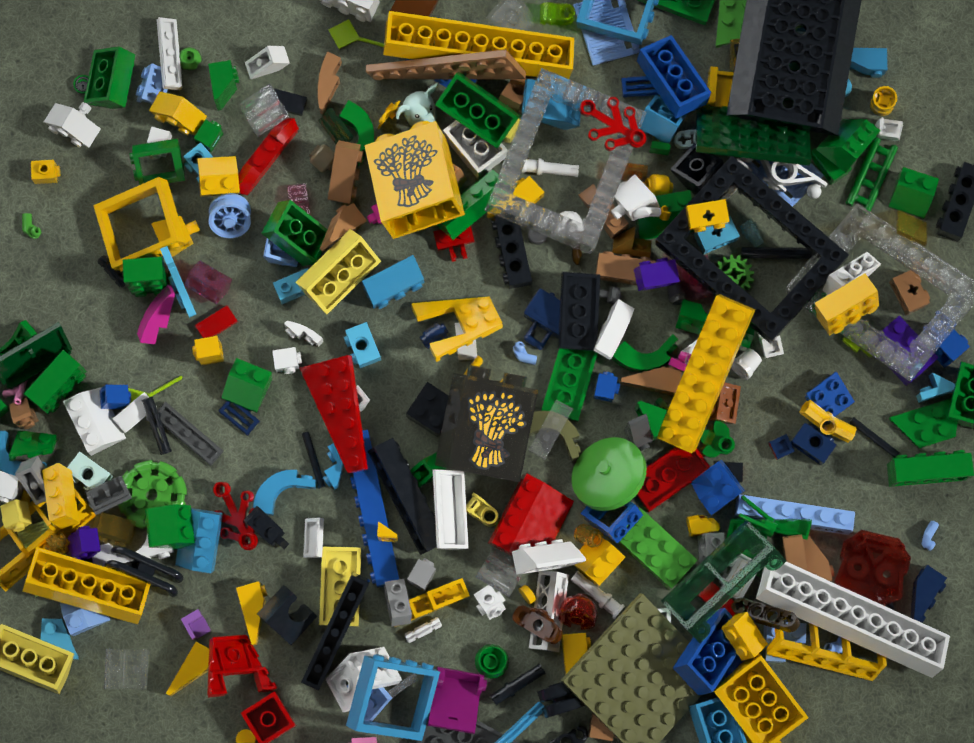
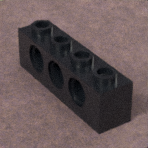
M964 162L960 167L957 166L953 176L956 177L955 183H951L948 194H950L949 200H945L942 211H944L943 217H939L936 228H938L937 235L956 242L963 237L974 205V165ZM961 181H966L969 188H965ZM955 198H960L963 201V205H959ZM949 215H954L957 218V222L951 221Z
M517 209L494 213V219H491L492 229L497 230L498 237H495L496 247L501 249L502 255H499L500 266H504L506 272L503 273L504 284H508L509 289L529 286L532 284V278ZM504 228H510L512 230V233L510 235H505L502 233V230ZM514 246L516 251L508 253L506 247ZM517 264L520 269L512 271L510 265Z

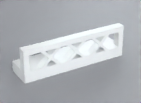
M539 571L534 608L546 610L548 615L562 629L569 575L554 571ZM545 576H550V583L546 587L544 585ZM546 595L547 603L543 606L542 598ZM539 620L534 624L535 630L540 631L543 628V624L540 625ZM531 633L530 649L559 652L561 640L557 644H551L542 639V645H536L538 636Z

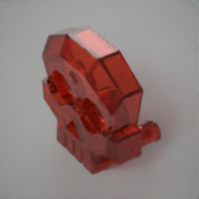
M860 530L854 536L843 541L839 557L842 564L834 583L883 606L901 600L903 576L907 575L911 556L905 550V545L901 540ZM872 552L881 555L875 559ZM855 565H860V566H861V570H859V571L855 570V569H854V566H855ZM884 572H889V573H890V577H888V578L884 577V576H883V573H884Z

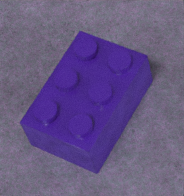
M900 315L868 343L877 349L875 353L906 386L939 358Z

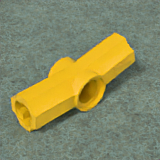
M812 400L806 401L799 411L800 414L820 428L823 434H831L847 443L852 441L857 430L855 426L834 417L832 413L825 411ZM831 421L830 424L823 425L824 422Z

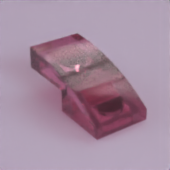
M306 183L287 186L289 200L293 201L311 216Z

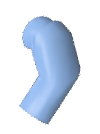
M516 342L513 346V352L517 360L535 365L537 356L528 354L523 342Z
M839 636L836 642L826 643L824 650L842 653L841 637Z

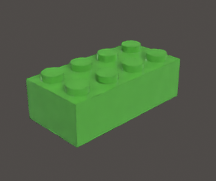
M639 507L638 509L642 512L643 516L618 544L670 591L697 562V559Z

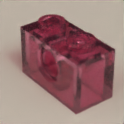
M199 261L188 273L184 286L217 305L228 293L232 279L204 262Z

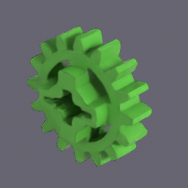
M730 255L729 260L724 256L722 262H717L716 265L721 271L728 265V270L723 272L738 285L739 280L745 279V282L740 287L749 290L751 286L748 283H753L754 279L751 276L754 275V271H749L752 265L745 264L747 259L741 261L740 255L736 259H734L733 255ZM731 272L737 275L735 279H733V276H729Z

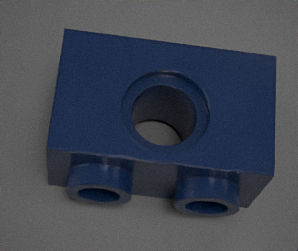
M804 423L791 440L793 447L820 466L825 463L837 445L832 437L825 434L822 435L818 432V428L811 423ZM810 438L818 441V447L810 445Z

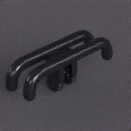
M115 546L111 548V554H121L140 563L136 568H133L119 561L109 560L105 563V567L120 570L166 590L171 597L177 596L178 590L176 587L153 577L155 570H158L175 578L177 583H181L184 577L179 571L125 547Z

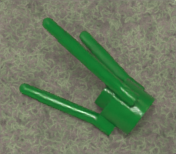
M742 495L741 499L766 520L762 519L761 522H758L740 513L738 515L740 518L759 527L758 530L737 526V529L760 535L764 538L766 536L771 538L778 525L773 522L774 518L768 516Z

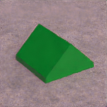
M639 401L634 409L638 417L644 414L647 415L652 442H654L659 434L667 410Z

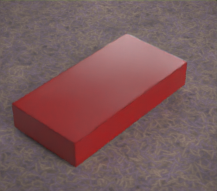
M227 305L195 326L201 336L207 338L220 334L238 321Z

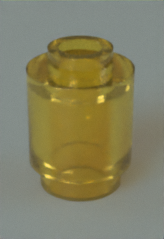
M580 524L574 531V538L577 542L589 547H598L602 543L603 534L597 528Z

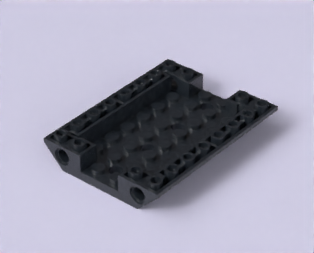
M746 0L726 116L757 122H764L766 119L801 126V130L838 136L862 0ZM803 26L806 33L799 35L796 32V27ZM796 62L799 65V70L796 72L790 70L789 64ZM790 99L793 102V107L785 108L783 100Z

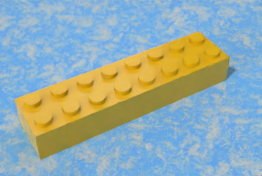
M716 295L657 436L658 439L691 454L695 452L755 309L723 295Z

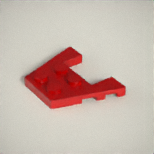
M247 635L213 637L209 640L208 698L227 694L223 676L253 673L258 693L277 689L275 682H271L267 675L269 673L266 667H262L259 662V655L253 645H251Z

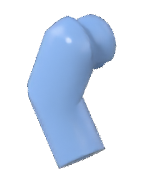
M930 521L921 543L923 548H927L929 551L936 545L931 540L939 527V524L935 521Z

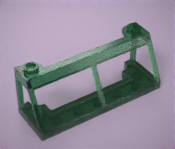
M744 521L668 593L661 602L686 630L701 643L710 633V625L707 620L764 566L768 570L774 571L779 569L787 560L749 521ZM746 549L752 555L759 552L730 581L727 582L720 575ZM717 577L724 586L693 615L696 609L690 602Z

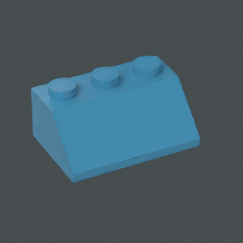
M414 255L362 281L363 290L374 309L377 307L382 309L389 304L388 301L394 298L399 300L406 296V292L410 290L415 292L423 287L422 284H424L423 275Z
M191 508L195 543L177 550L175 565L192 571L212 573L215 569L223 513Z
M718 697L689 706L699 743H747L743 729Z

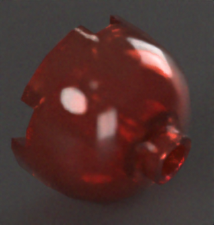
M578 593L565 598L561 603L558 611V620L568 627H571V624L580 625L581 630L591 629L595 627L598 611L595 603L587 595Z

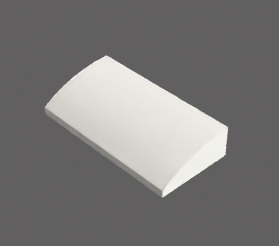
M435 469L433 470L437 549H468L464 471Z

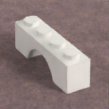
M147 534L144 545L136 552L150 559L154 557L164 559L170 557V553H173L174 549L149 548ZM110 543L100 545V552L92 557L93 564L104 567L105 563L109 560L119 561L131 567V563L137 562L121 554H111L113 546Z

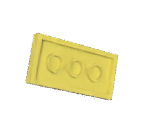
M323 547L320 626L328 625L352 572L361 575V548ZM359 606L349 626L359 627Z

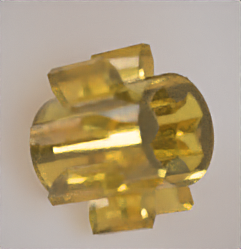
M53 533L46 539L48 544L44 546L46 550L63 555L69 551L67 546L70 545V541L63 533L60 535Z

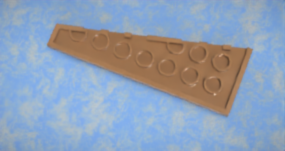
M507 50L366 65V73L374 80H452L458 72L469 79H526L525 70Z

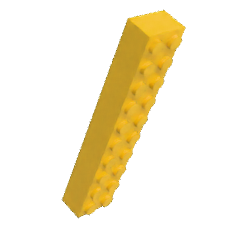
M393 11L388 13L383 55L415 60L507 50L525 70L527 76L569 81L573 71L574 38Z

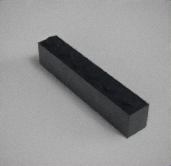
M391 438L367 452L419 554L422 555L437 547L435 514L430 511L427 499L421 493L418 481L409 469L408 461L403 458L400 452L399 444L394 438Z
M352 572L301 683L319 691L370 583L369 579Z

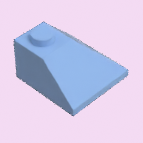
M60 602L64 621L72 636L110 621L109 616Z

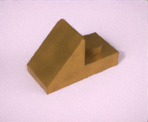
M632 227L614 238L612 252L650 258L652 241L634 238L635 227Z

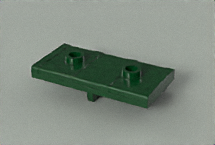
M59 322L0 356V381L5 389H13L45 370L63 350L69 355L71 354L72 347Z

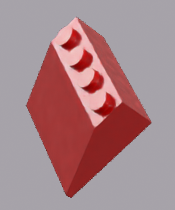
M523 474L488 544L513 556L512 551L518 550L520 545L530 544L531 547H534L535 543L545 541L547 545L551 544V541L555 540L574 501L530 474Z

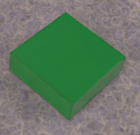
M652 141L649 153L668 156L671 144Z

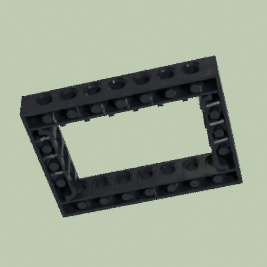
M731 156L687 205L717 201L728 193L732 185L738 190L740 195L743 194L747 197L754 207L757 206L767 214L768 219H772L782 227L781 230L787 231L796 239L798 244L801 243L807 248L813 257L815 255L819 260L770 313L685 240L691 231L689 230L686 207L656 238L655 245L672 260L675 259L680 267L715 297L720 294L755 309L749 326L772 344L824 286L828 276L842 266L849 254L737 159Z

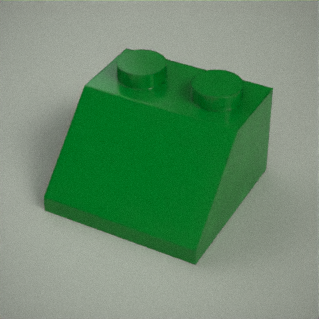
M231 60L208 64L213 97L218 111L223 109L236 92V83H240L236 66H232Z
M903 167L898 173L888 207L924 219L935 195L939 178Z
M236 358L229 372L221 399L257 413L272 381V372Z
M173 504L145 509L149 548L182 549L195 543L191 505Z

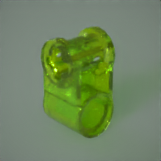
M552 2L540 4V24L570 25L575 20V9L570 4ZM565 12H569L568 17H565Z

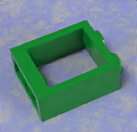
M178 138L133 145L132 153H129L131 164H135L136 170H133L134 179L139 181V185L157 177L168 180V183L185 181V170ZM172 153L175 171L143 176L139 157Z

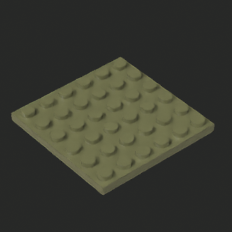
M642 593L638 594L561 679V682L621 743H660L690 709L689 706L693 705L701 697L673 669L689 641Z

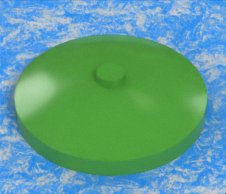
M618 437L599 440L585 449L577 459L572 471L573 490L581 502L591 509L609 511L622 507L638 494L644 484L647 471L645 458L638 447L629 440Z

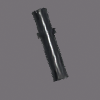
M153 396L141 400L147 414L146 420L150 423L160 455L171 452L172 449L160 419L161 413H158ZM150 408H152L157 424H155ZM157 427L159 428L163 443L161 442Z
M538 663L512 682H506L504 687L490 695L494 704L497 706L508 697H514L516 692L542 675H545L546 673L541 668L542 666Z

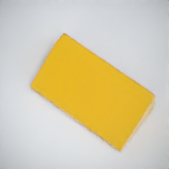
M378 522V540L397 542V534Z

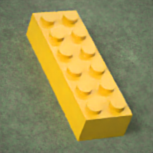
M36 547L23 592L138 625L151 584L121 571Z

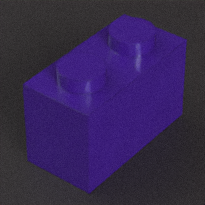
M668 257L658 259L657 263H651L650 261L640 262L639 266L634 269L638 291L671 286L680 282L675 259L668 260Z
M81 526L64 540L66 556L88 561L100 552L97 528Z

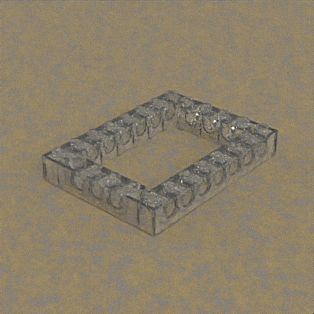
M541 68L485 211L591 254L599 240L633 147L628 144L609 151L608 161L601 171L603 172L602 177L595 187L597 190L588 205L590 208L582 223L514 196L513 192L550 97L557 103L562 102L573 107L574 110H579L584 100H591L595 103L598 111L613 119L611 109L607 107V101L610 96ZM611 100L610 105L615 106L616 102ZM619 101L618 107L623 125L630 129L628 119L623 116V111L626 107H633L635 109L638 129H641L647 112ZM585 106L584 111L590 112V108ZM627 110L626 114L632 116V111ZM616 133L614 138L620 139L626 136ZM633 136L634 141H636L638 136Z
M857 203L829 238L848 253L862 237L949 295L945 305L940 311L937 310L935 312V317L928 325L925 324L923 331L916 340L913 339L911 341L910 352L901 347L899 342L896 341L895 343L885 336L883 331L879 332L873 328L867 320L863 321L860 319L854 324L850 323L840 332L911 382L973 307L974 280ZM815 255L810 258L786 287L787 294L819 260ZM820 289L804 308L817 317L815 302L827 295Z

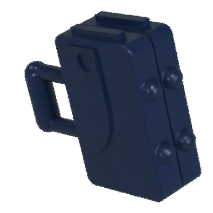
M539 289L524 311V317L533 322L523 339L538 350H542L551 335L559 339L560 300L555 297L554 293L549 294L545 290ZM537 325L547 331L541 342L531 336Z

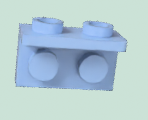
M150 64L144 67L141 73L143 80L136 91L138 96L137 102L145 101L153 104L159 91L167 93L168 89H163L160 66Z

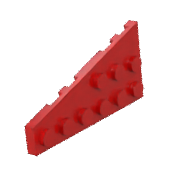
M345 355L300 367V371L347 473L367 470L368 466L352 356Z

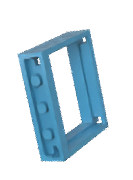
M583 0L576 21L577 28L642 45L643 39L646 40V37H648V23H652L655 12H652L654 5L657 6L659 0H647L637 32L589 20L594 0Z
M378 654L373 657L364 655L346 726L358 732L422 741L440 671L434 669V665L425 662L422 665H417L418 662L412 660L401 662V659L389 657L388 660ZM378 667L424 675L411 727L364 720Z

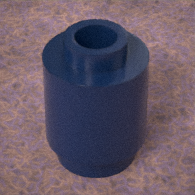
M436 322L422 332L423 335L419 338L424 346L430 349V343L447 339V333L449 332L443 323L439 325Z

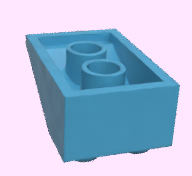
M525 79L521 116L563 130L579 127L581 117L579 108L582 103L583 90L569 85Z

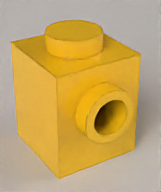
M54 160L31 161V179L34 184L58 183L57 177L61 175L60 166H57Z

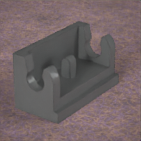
M122 475L86 491L87 499L95 515L132 498Z

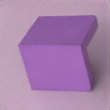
M199 609L181 619L192 640H196L211 631Z

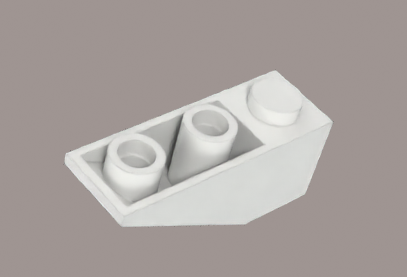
M866 252L828 276L823 291L829 295L864 273L870 276L881 263Z

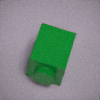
M205 119L194 136L195 143L199 144L201 142L208 151L212 152L223 135L221 125L213 120L209 122Z

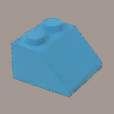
M655 95L642 113L637 126L644 133L655 136L660 142L670 143L687 114L675 119L662 98Z

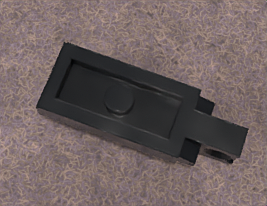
M258 506L244 519L268 544L274 546L277 543L284 550L289 545L282 537L285 534L283 529Z

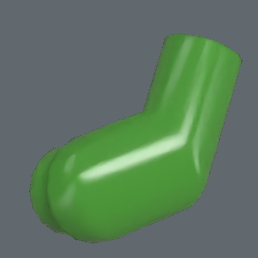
M22 214L23 232L30 238H38L41 235V229L32 224V214Z

